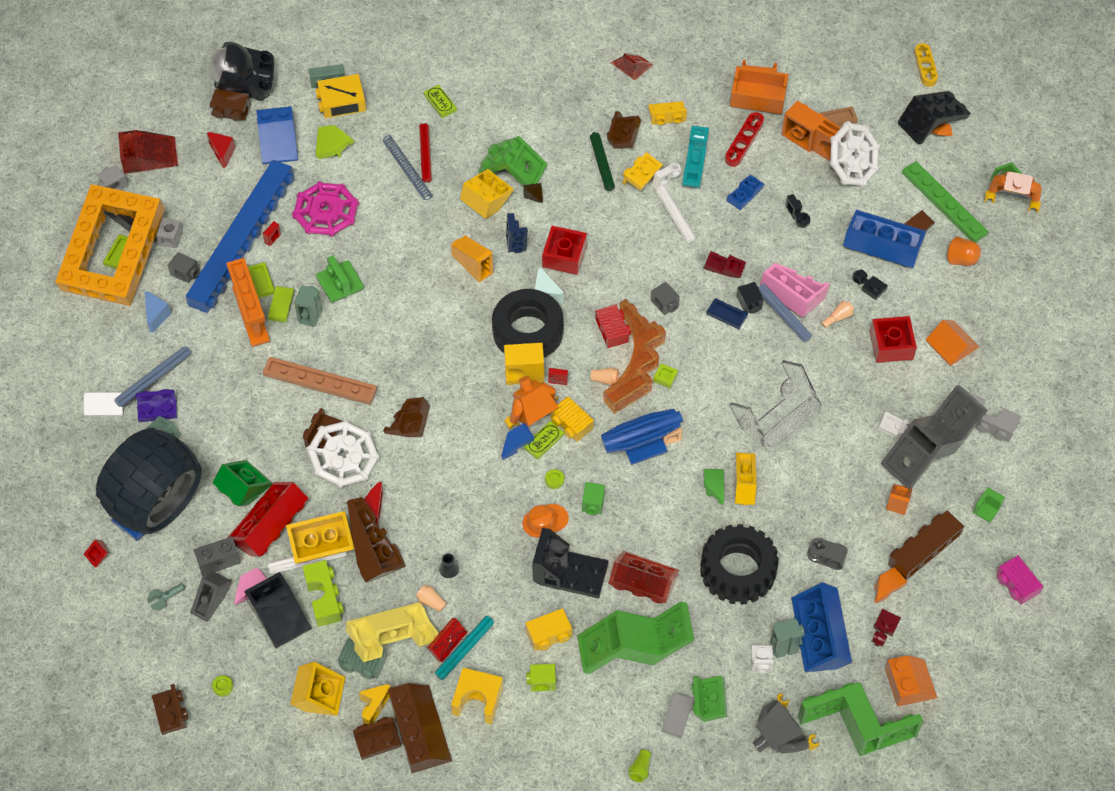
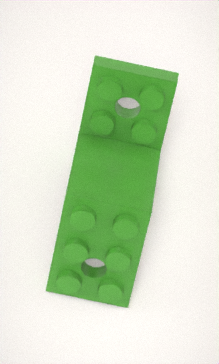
M682 601L655 618L616 610L577 635L583 673L591 674L615 658L654 665L694 641L688 605Z
M860 682L855 684L847 683L841 689L835 691L830 689L820 696L805 698L801 702L798 720L802 725L840 712L859 756L917 737L923 723L920 714L914 716L913 714H908L899 721L885 722L881 727Z

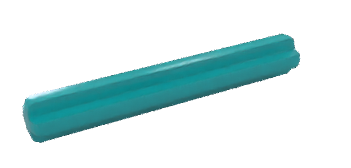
M485 616L437 668L435 671L437 678L444 680L494 625L492 618Z

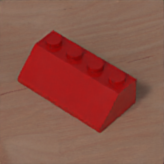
M274 482L227 538L233 537L235 546L249 556L260 557L268 551V546L279 538L282 529L292 522V517L304 508V503L308 500V497L294 482Z

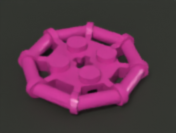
M317 181V184L303 192H298L296 195L297 201L292 217L299 222L307 234H323L333 237L337 232L355 223L354 218L359 200L349 192L343 183L331 184ZM342 194L347 200L340 199L339 195ZM303 202H307V207L302 209ZM325 205H327L329 209L323 210L321 208H324ZM345 207H350L348 215L343 213ZM308 215L311 221L308 223L303 216ZM339 219L344 220L332 227V224L337 223ZM324 224L328 225V228L316 227L315 225Z

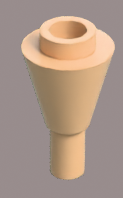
M842 300L830 316L822 321L821 324L827 328L834 322L853 316V306L850 302Z

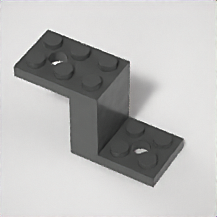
M956 385L934 415L914 419L881 464L906 488L912 489L934 459L952 455L958 450L988 410L963 387ZM959 407L963 408L965 412L963 418H960L957 414ZM905 456L911 460L909 467L904 464Z

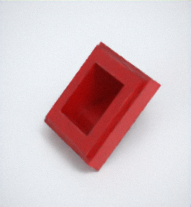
M95 539L83 555L96 568L109 552L103 540Z

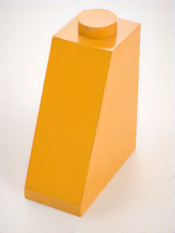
M466 235L456 239L451 244L452 256L478 283L493 274V256L489 249Z

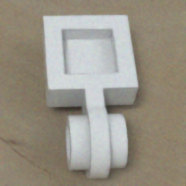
M672 163L668 167L658 170L653 176L652 187L656 190L658 186L669 184L671 178L680 176L682 171L680 165Z

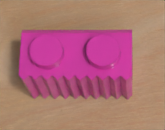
M1019 555L1000 565L996 573L999 582L1009 589L1011 597L1021 605L1039 595L1044 587Z

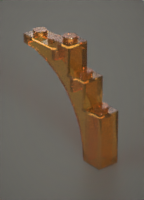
M627 299L620 302L619 310L622 309L625 321L631 329L634 350L630 363L624 373L613 385L603 392V402L614 414L651 392L652 379L648 373L656 369L659 362V355L654 349L665 343L666 335L665 329L661 325H658L655 321L648 323L647 319L637 312L635 305L630 304Z

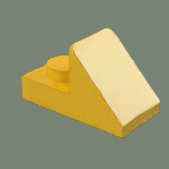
M386 684L359 692L360 700L369 704L364 707L361 714L363 724L370 725L376 721L389 700L388 689L391 688L390 685Z

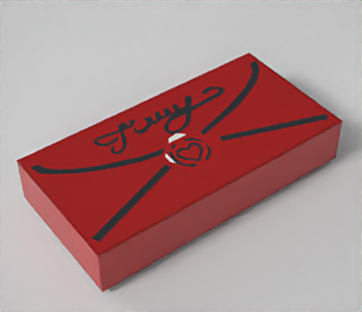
M452 617L427 648L437 661L443 662L466 635L467 631L456 618Z

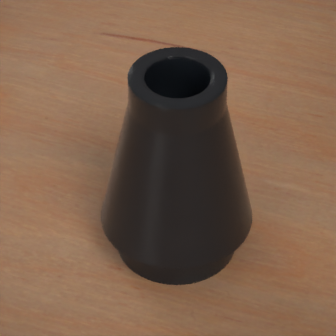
M450 553L443 555L439 567L440 574L445 578H453L459 572V566L454 556Z

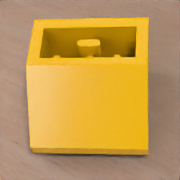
M487 169L463 183L460 200L487 219L500 210L512 194L514 188Z

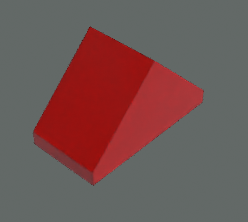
M207 132L209 145L222 168H225L235 150L234 139L230 136Z

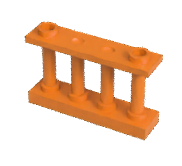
M245 258L227 262V268L233 283L232 289L252 347L270 342L264 321H266Z

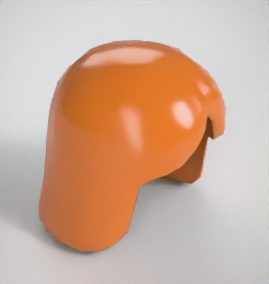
M957 236L949 245L947 252L948 261L951 265L972 266L978 262L981 256V248L976 242Z

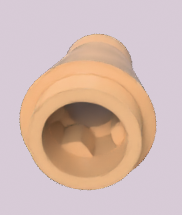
M610 367L591 370V381L611 386L618 384L619 369Z
M426 584L416 595V598L419 599L418 602L437 610L439 613L447 604L432 586H427Z

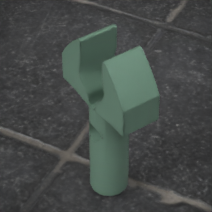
M180 583L165 592H158L157 589H154L149 593L147 601L150 603L154 599H159L158 602L151 605V608L162 610L167 607L165 604L167 599L184 591L185 586Z

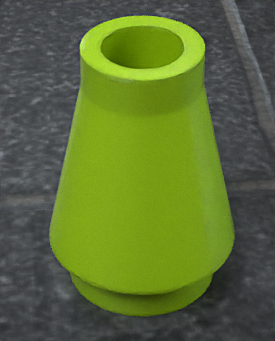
M640 750L638 756L629 767L628 776L631 780L642 783L648 778L650 758L652 756L649 751Z

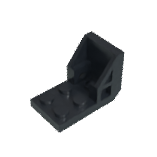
M542 527L532 562L533 581L540 586L600 599L609 560L570 552L569 543L551 529Z

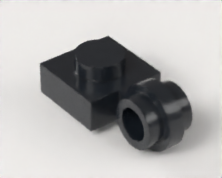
M794 194L788 195L785 207L793 220L796 219L799 227L804 228L808 226L811 218L807 213H801L802 204L800 200H797Z
M856 270L853 273L852 280L858 285L864 284L861 291L874 300H877L887 290L888 285L875 276L868 280V275L864 270Z

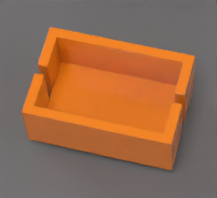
M736 66L730 107L782 114L789 74Z

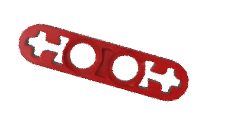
M753 112L746 119L726 152L725 162L727 165L736 167L743 160L763 126L764 116L761 113ZM751 131L753 134L751 136H747L744 134V132ZM738 143H742L745 145V147L738 148L736 145ZM735 153H737L736 158H734L733 160L730 159V158H733V156L735 155Z

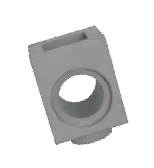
M117 165L97 175L99 179L98 186L123 190L128 187L126 177Z
M162 218L156 235L159 246L178 247L183 232L179 220Z

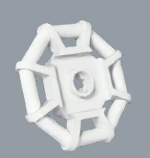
M850 121L844 122L842 128L830 138L831 159L829 165H832L843 185H857L862 188L879 171L878 155L880 144L876 142L868 125L853 124ZM852 131H858L857 136H853ZM845 135V141L841 142V138ZM870 151H871V163L869 162V153H870ZM864 169H868V171L864 175H862V171ZM850 173H854L855 178L850 177Z
M348 420L318 427V432L310 446L306 448L315 471L314 475L337 485L338 488L361 481L366 482L374 465L380 459V455L377 454L371 437L372 433L349 423ZM343 430L342 435L331 437L328 434ZM347 430L361 438L356 440L355 437L347 435ZM324 438L327 441L324 448H317ZM365 442L369 454L363 453V450L361 448L362 443ZM340 451L347 453L346 458L338 456ZM317 455H322L325 463L323 466L320 465ZM362 460H366L368 462L364 469L361 470L359 465ZM326 470H335L336 473L339 474V477L327 472ZM356 473V475L343 478L344 474Z

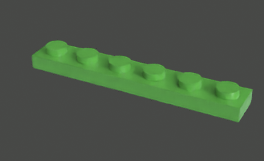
M917 161L902 170V174L969 240L978 242L988 235L989 231Z

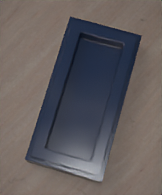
M717 298L713 300L706 311L707 315L740 330L748 317L747 312Z

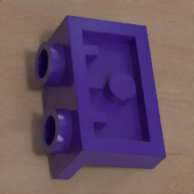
M173 389L136 393L139 422L154 421L159 416L165 419L177 418V398Z

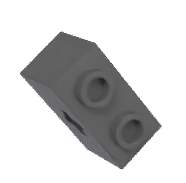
M233 537L193 549L202 577L212 572L241 564Z

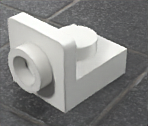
M752 645V671H757L760 674L773 671L772 646Z

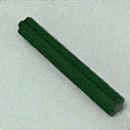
M592 132L590 140L606 191H612L615 188V184L600 134Z

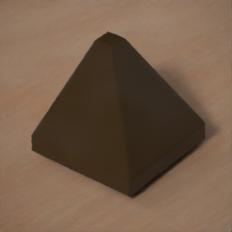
M541 183L523 185L524 198L543 203Z

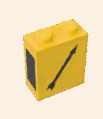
M359 74L317 81L316 97L321 99V102H318L320 113H324L325 118L366 111Z

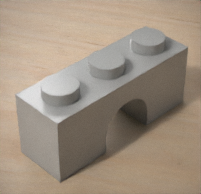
M968 392L984 406L986 399ZM959 407L957 412L960 418H963L965 414L961 407ZM1003 408L1002 412L997 416L985 414L976 425V428L983 433L987 432L995 436L1000 441L1010 442L1019 424L1021 415Z

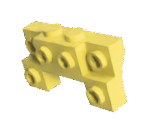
M420 602L346 621V632L355 643L354 650L363 662L381 658L383 654L382 645L411 637L420 647L430 644L438 635V631L428 619L425 609Z

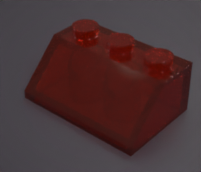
M623 551L614 561L608 584L613 585L617 590H628L638 597L645 596L651 598L655 603H666L680 570Z

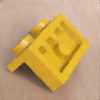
M683 101L649 104L648 106L651 125L686 121L687 109L684 107Z
M646 152L642 157H637L632 168L628 167L625 170L622 184L626 185L629 182L641 191L651 181L654 174L662 169L663 164Z

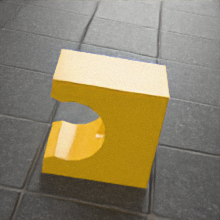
M542 343L504 345L506 385L519 384V379L524 376H529L531 381L544 382Z
M462 668L451 703L452 715L460 716L465 703L471 700H479L486 705L484 708L485 723L492 725L503 690V677Z

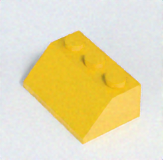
M345 511L286 525L295 564L354 550Z

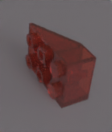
M140 130L118 132L120 160L124 174L178 166L175 136Z

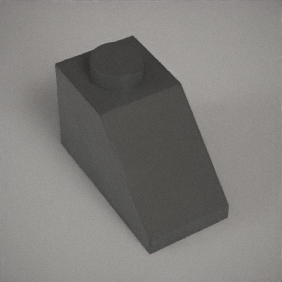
M216 572L202 577L190 613L208 622L225 598L231 580Z

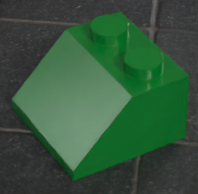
M247 460L222 464L212 482L221 493L229 497L231 502L237 506L251 504L273 484Z

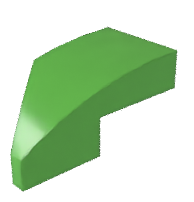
M704 469L706 495L717 498L718 503L724 505V469Z

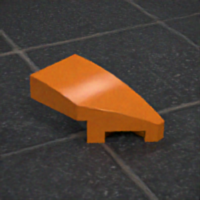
M895 567L878 577L874 590H876L874 602L876 604L887 599L891 593L906 585L907 581Z

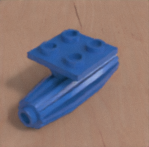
M675 409L653 412L619 424L603 433L601 439L606 453L625 450L630 464L633 465L668 452L662 437L680 428V423L683 422L680 411L676 412Z

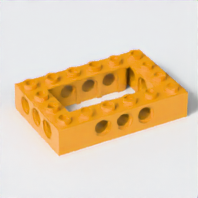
M91 184L55 281L59 289L68 293L131 306L165 210L161 199ZM103 211L114 213V215L131 216L134 219L114 277L87 271L90 256H93L94 245L100 237L99 231L102 223H105L106 220Z

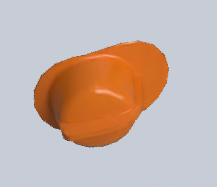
M558 504L538 505L526 513L522 525L528 535L539 538L542 527L551 529L553 532L562 530L568 524L569 516L565 508Z

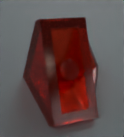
M624 53L622 57L610 62L633 80L638 79L653 65L640 55Z

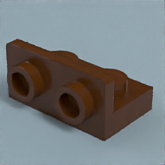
M320 408L318 413L313 415L309 429H305L303 433L305 447L310 446L318 432V427L343 421L326 415L324 409ZM339 431L332 432V433H328V434H329L331 437H334V436H337V434L339 433ZM323 438L317 448L323 449L327 441Z
M175 684L170 685L171 690L152 695L162 735L187 728L185 721L189 720L186 708H181L180 702L184 701L181 689H176Z
M384 717L377 720L376 723L370 725L363 724L353 730L361 760L402 747L393 717Z

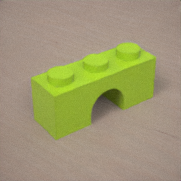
M326 560L302 566L308 591L321 590L324 592L323 597L311 601L317 626L321 627L340 622V614L344 613L341 601L337 602L336 600L339 592L337 584L332 585L331 579L335 578L332 566L328 567Z

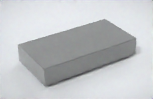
M678 693L673 694L661 730L662 733L682 738L694 698Z

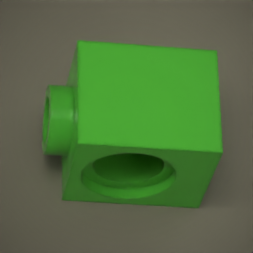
M585 483L582 512H586L589 515L602 513L605 485Z

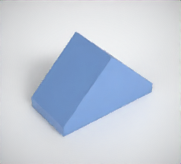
M147 291L145 292L147 324L149 331L154 332L171 315L168 303Z

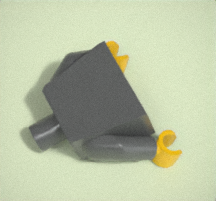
M780 693L777 700H773L762 707L756 726L762 735L753 742L759 752H762L769 745L775 752L782 754L796 753L806 749L815 750L820 743L814 744L811 742V740L816 738L815 734L810 735L807 740L805 739L807 736L786 709L789 699L785 702L781 701L784 694Z

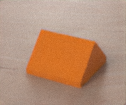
M942 320L926 338V342L950 366L979 348V345L953 320Z

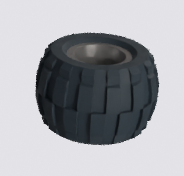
M147 428L127 438L108 458L97 479L96 496L108 515L120 525L134 532L139 531L144 535L155 533L170 524L188 505L200 484L202 467L192 450L177 437L163 430Z

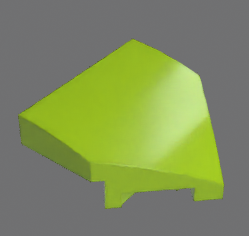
M336 125L318 127L316 157L324 159L337 155L340 158L342 151L355 141Z

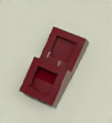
M710 251L703 269L728 277L740 278L746 262L732 255L726 258Z

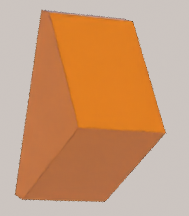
M894 483L886 510L905 515L913 489H908L905 486Z

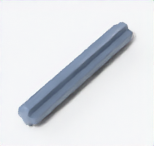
M761 284L758 289L766 302L803 342L810 340L812 334L766 284Z

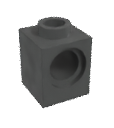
M177 252L168 264L170 275L188 284L198 276L199 268L197 261L180 252Z
M666 281L651 290L650 301L663 315L677 310L680 296Z

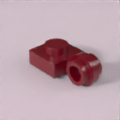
M882 609L874 625V629L878 631L875 632L871 642L875 643L877 647L879 645L883 647L888 637L887 635L893 637L901 617Z

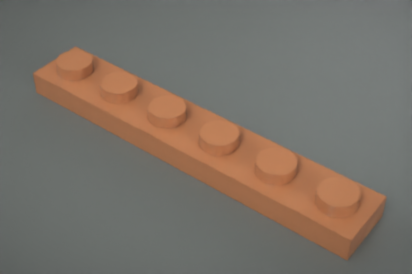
M269 357L263 370V376L368 405L372 404L377 392L376 385Z

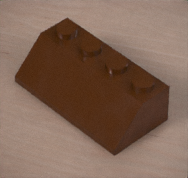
M406 683L389 688V699L411 774L452 762L430 686Z

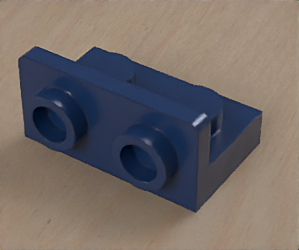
M507 213L506 240L508 253L526 251L527 227L519 228V221L515 220L514 213Z

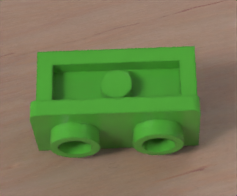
M694 676V684H692V692L695 696V703L693 704L694 714L703 722L726 718L724 678L716 676L701 679L699 676Z

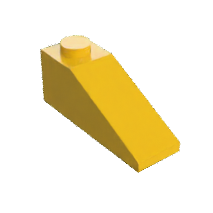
M736 452L735 504L755 505L757 486L756 454Z

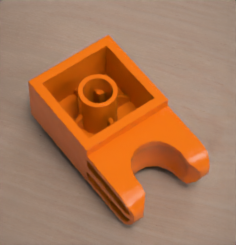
M797 100L784 114L781 135L809 153L814 151L830 161V138L841 127Z

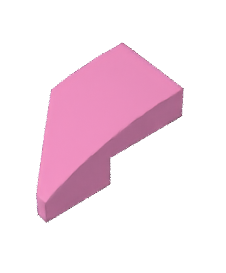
M258 568L240 576L234 600L235 605L246 601L245 590L266 579Z

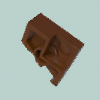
M424 397L406 399L402 408L393 416L395 421L390 427L385 426L383 432L403 437H422L430 405Z

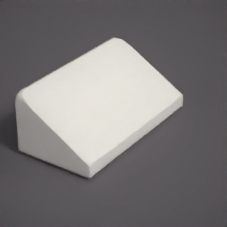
M84 393V416H123L124 406L118 407L114 401L121 393Z

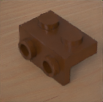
M615 111L610 130L607 133V139L614 149L634 146L641 123L639 115L623 117L619 111Z

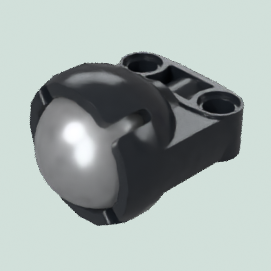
M224 42L221 49L217 50L209 61V72L214 79V87L219 90L249 94V97H253L258 101L265 100L273 83V55L268 51L247 48L235 42Z

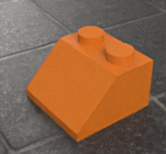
M908 655L888 659L885 672L897 707L937 698L924 659Z

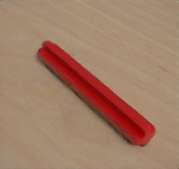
M420 123L422 181L429 183L432 181L429 125L427 123Z

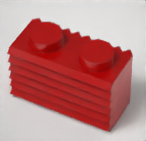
M617 304L595 310V320L607 348L629 342L631 329L628 324L625 325L624 313L622 309H618Z

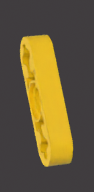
M920 43L916 45L914 51L920 79L924 86L933 87L937 83L938 74L931 48L925 43ZM928 63L930 67L926 68L923 67L921 64Z

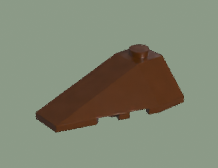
M362 497L348 500L347 506L356 561L365 583L405 568L406 565L395 543L391 544L385 536L387 534L384 528L381 529L375 522L376 516Z

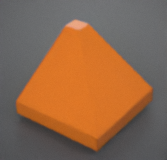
M947 123L940 124L931 132L943 136L953 135L951 125Z

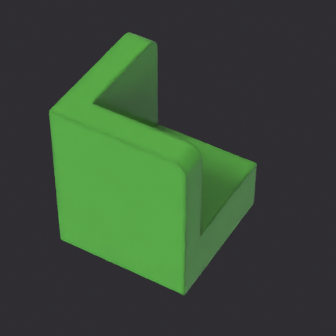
M988 487L977 502L973 513L987 522H991L1002 507L1005 497Z

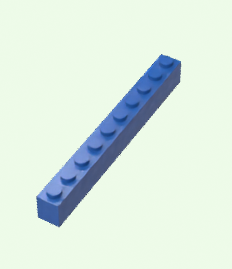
M276 160L271 161L185 297L189 307L208 313L211 308L215 307L218 296L224 293L228 280H231L226 263L244 258L245 253L251 250L252 242L255 238L259 237L262 226L267 224L269 215L272 211L276 210L279 199L284 197L287 186L291 185L294 181L292 166Z

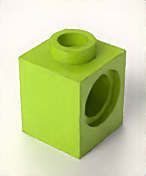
M555 664L530 665V672H526V684L531 685V692L556 691Z

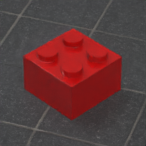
M551 226L542 253V267L578 275L587 247V233Z
M910 316L872 319L870 336L876 363L914 360L917 346Z

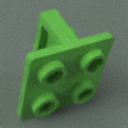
M334 255L327 257L328 266H326V270L316 274L317 280L331 303L364 289V285L350 261L347 260L339 264Z

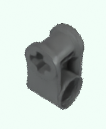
M815 538L810 543L807 556L812 562L834 570H841L844 566L848 549L842 544L833 543L822 538Z

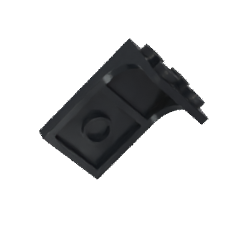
M950 91L916 95L899 118L898 125L917 144H923L927 136L940 124L967 119L971 113Z

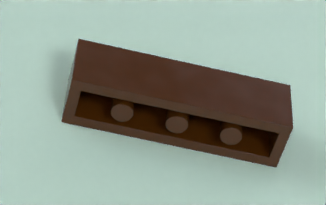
M948 510L942 515L940 513L937 514L930 525H924L914 538L911 536L905 541L902 548H896L892 551L888 565L891 568L895 567L907 581L960 537L964 525Z

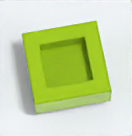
M661 363L653 377V382L671 388L678 375V370Z

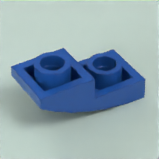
M750 174L740 182L736 190L727 196L726 201L741 210L761 191L764 183Z

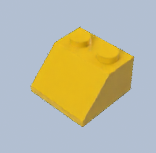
M316 662L298 666L290 705L304 712L337 716L345 677Z

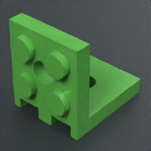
M520 136L497 144H492L488 148V154L481 161V167L478 172L482 173L489 169L494 173L506 169L522 185L538 183L547 163ZM525 162L528 165V170L525 168Z

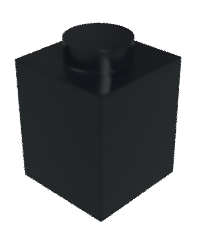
M755 282L737 288L736 297L744 312L756 313L762 309L763 297Z

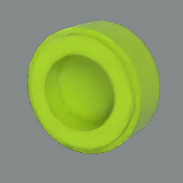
M557 469L549 470L545 474V484L551 489L562 487L564 484V474Z
M226 675L216 677L212 682L213 692L219 697L228 696L233 691L231 678Z

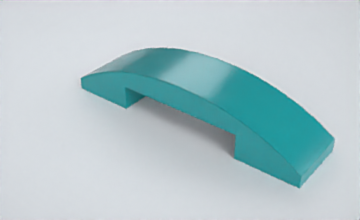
M691 126L682 186L700 188L708 141V127Z

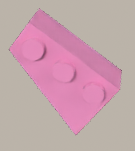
M774 263L764 271L760 285L766 284L785 306L804 318L826 298L830 284L826 282L821 284L814 281L813 277H803L796 274L797 271Z

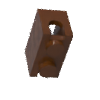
M215 89L209 106L213 108L212 116L229 118L235 121H246L251 102L249 94Z

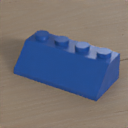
M856 209L848 226L843 246L870 256L882 258L886 261L901 264L905 267L914 268L926 231Z
M822 582L791 597L795 619L799 625L803 626L805 634L804 637H801L802 645H800L804 671L837 670L852 663L838 588Z

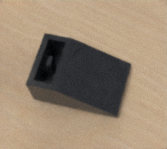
M281 572L244 591L247 603L276 649L312 629Z

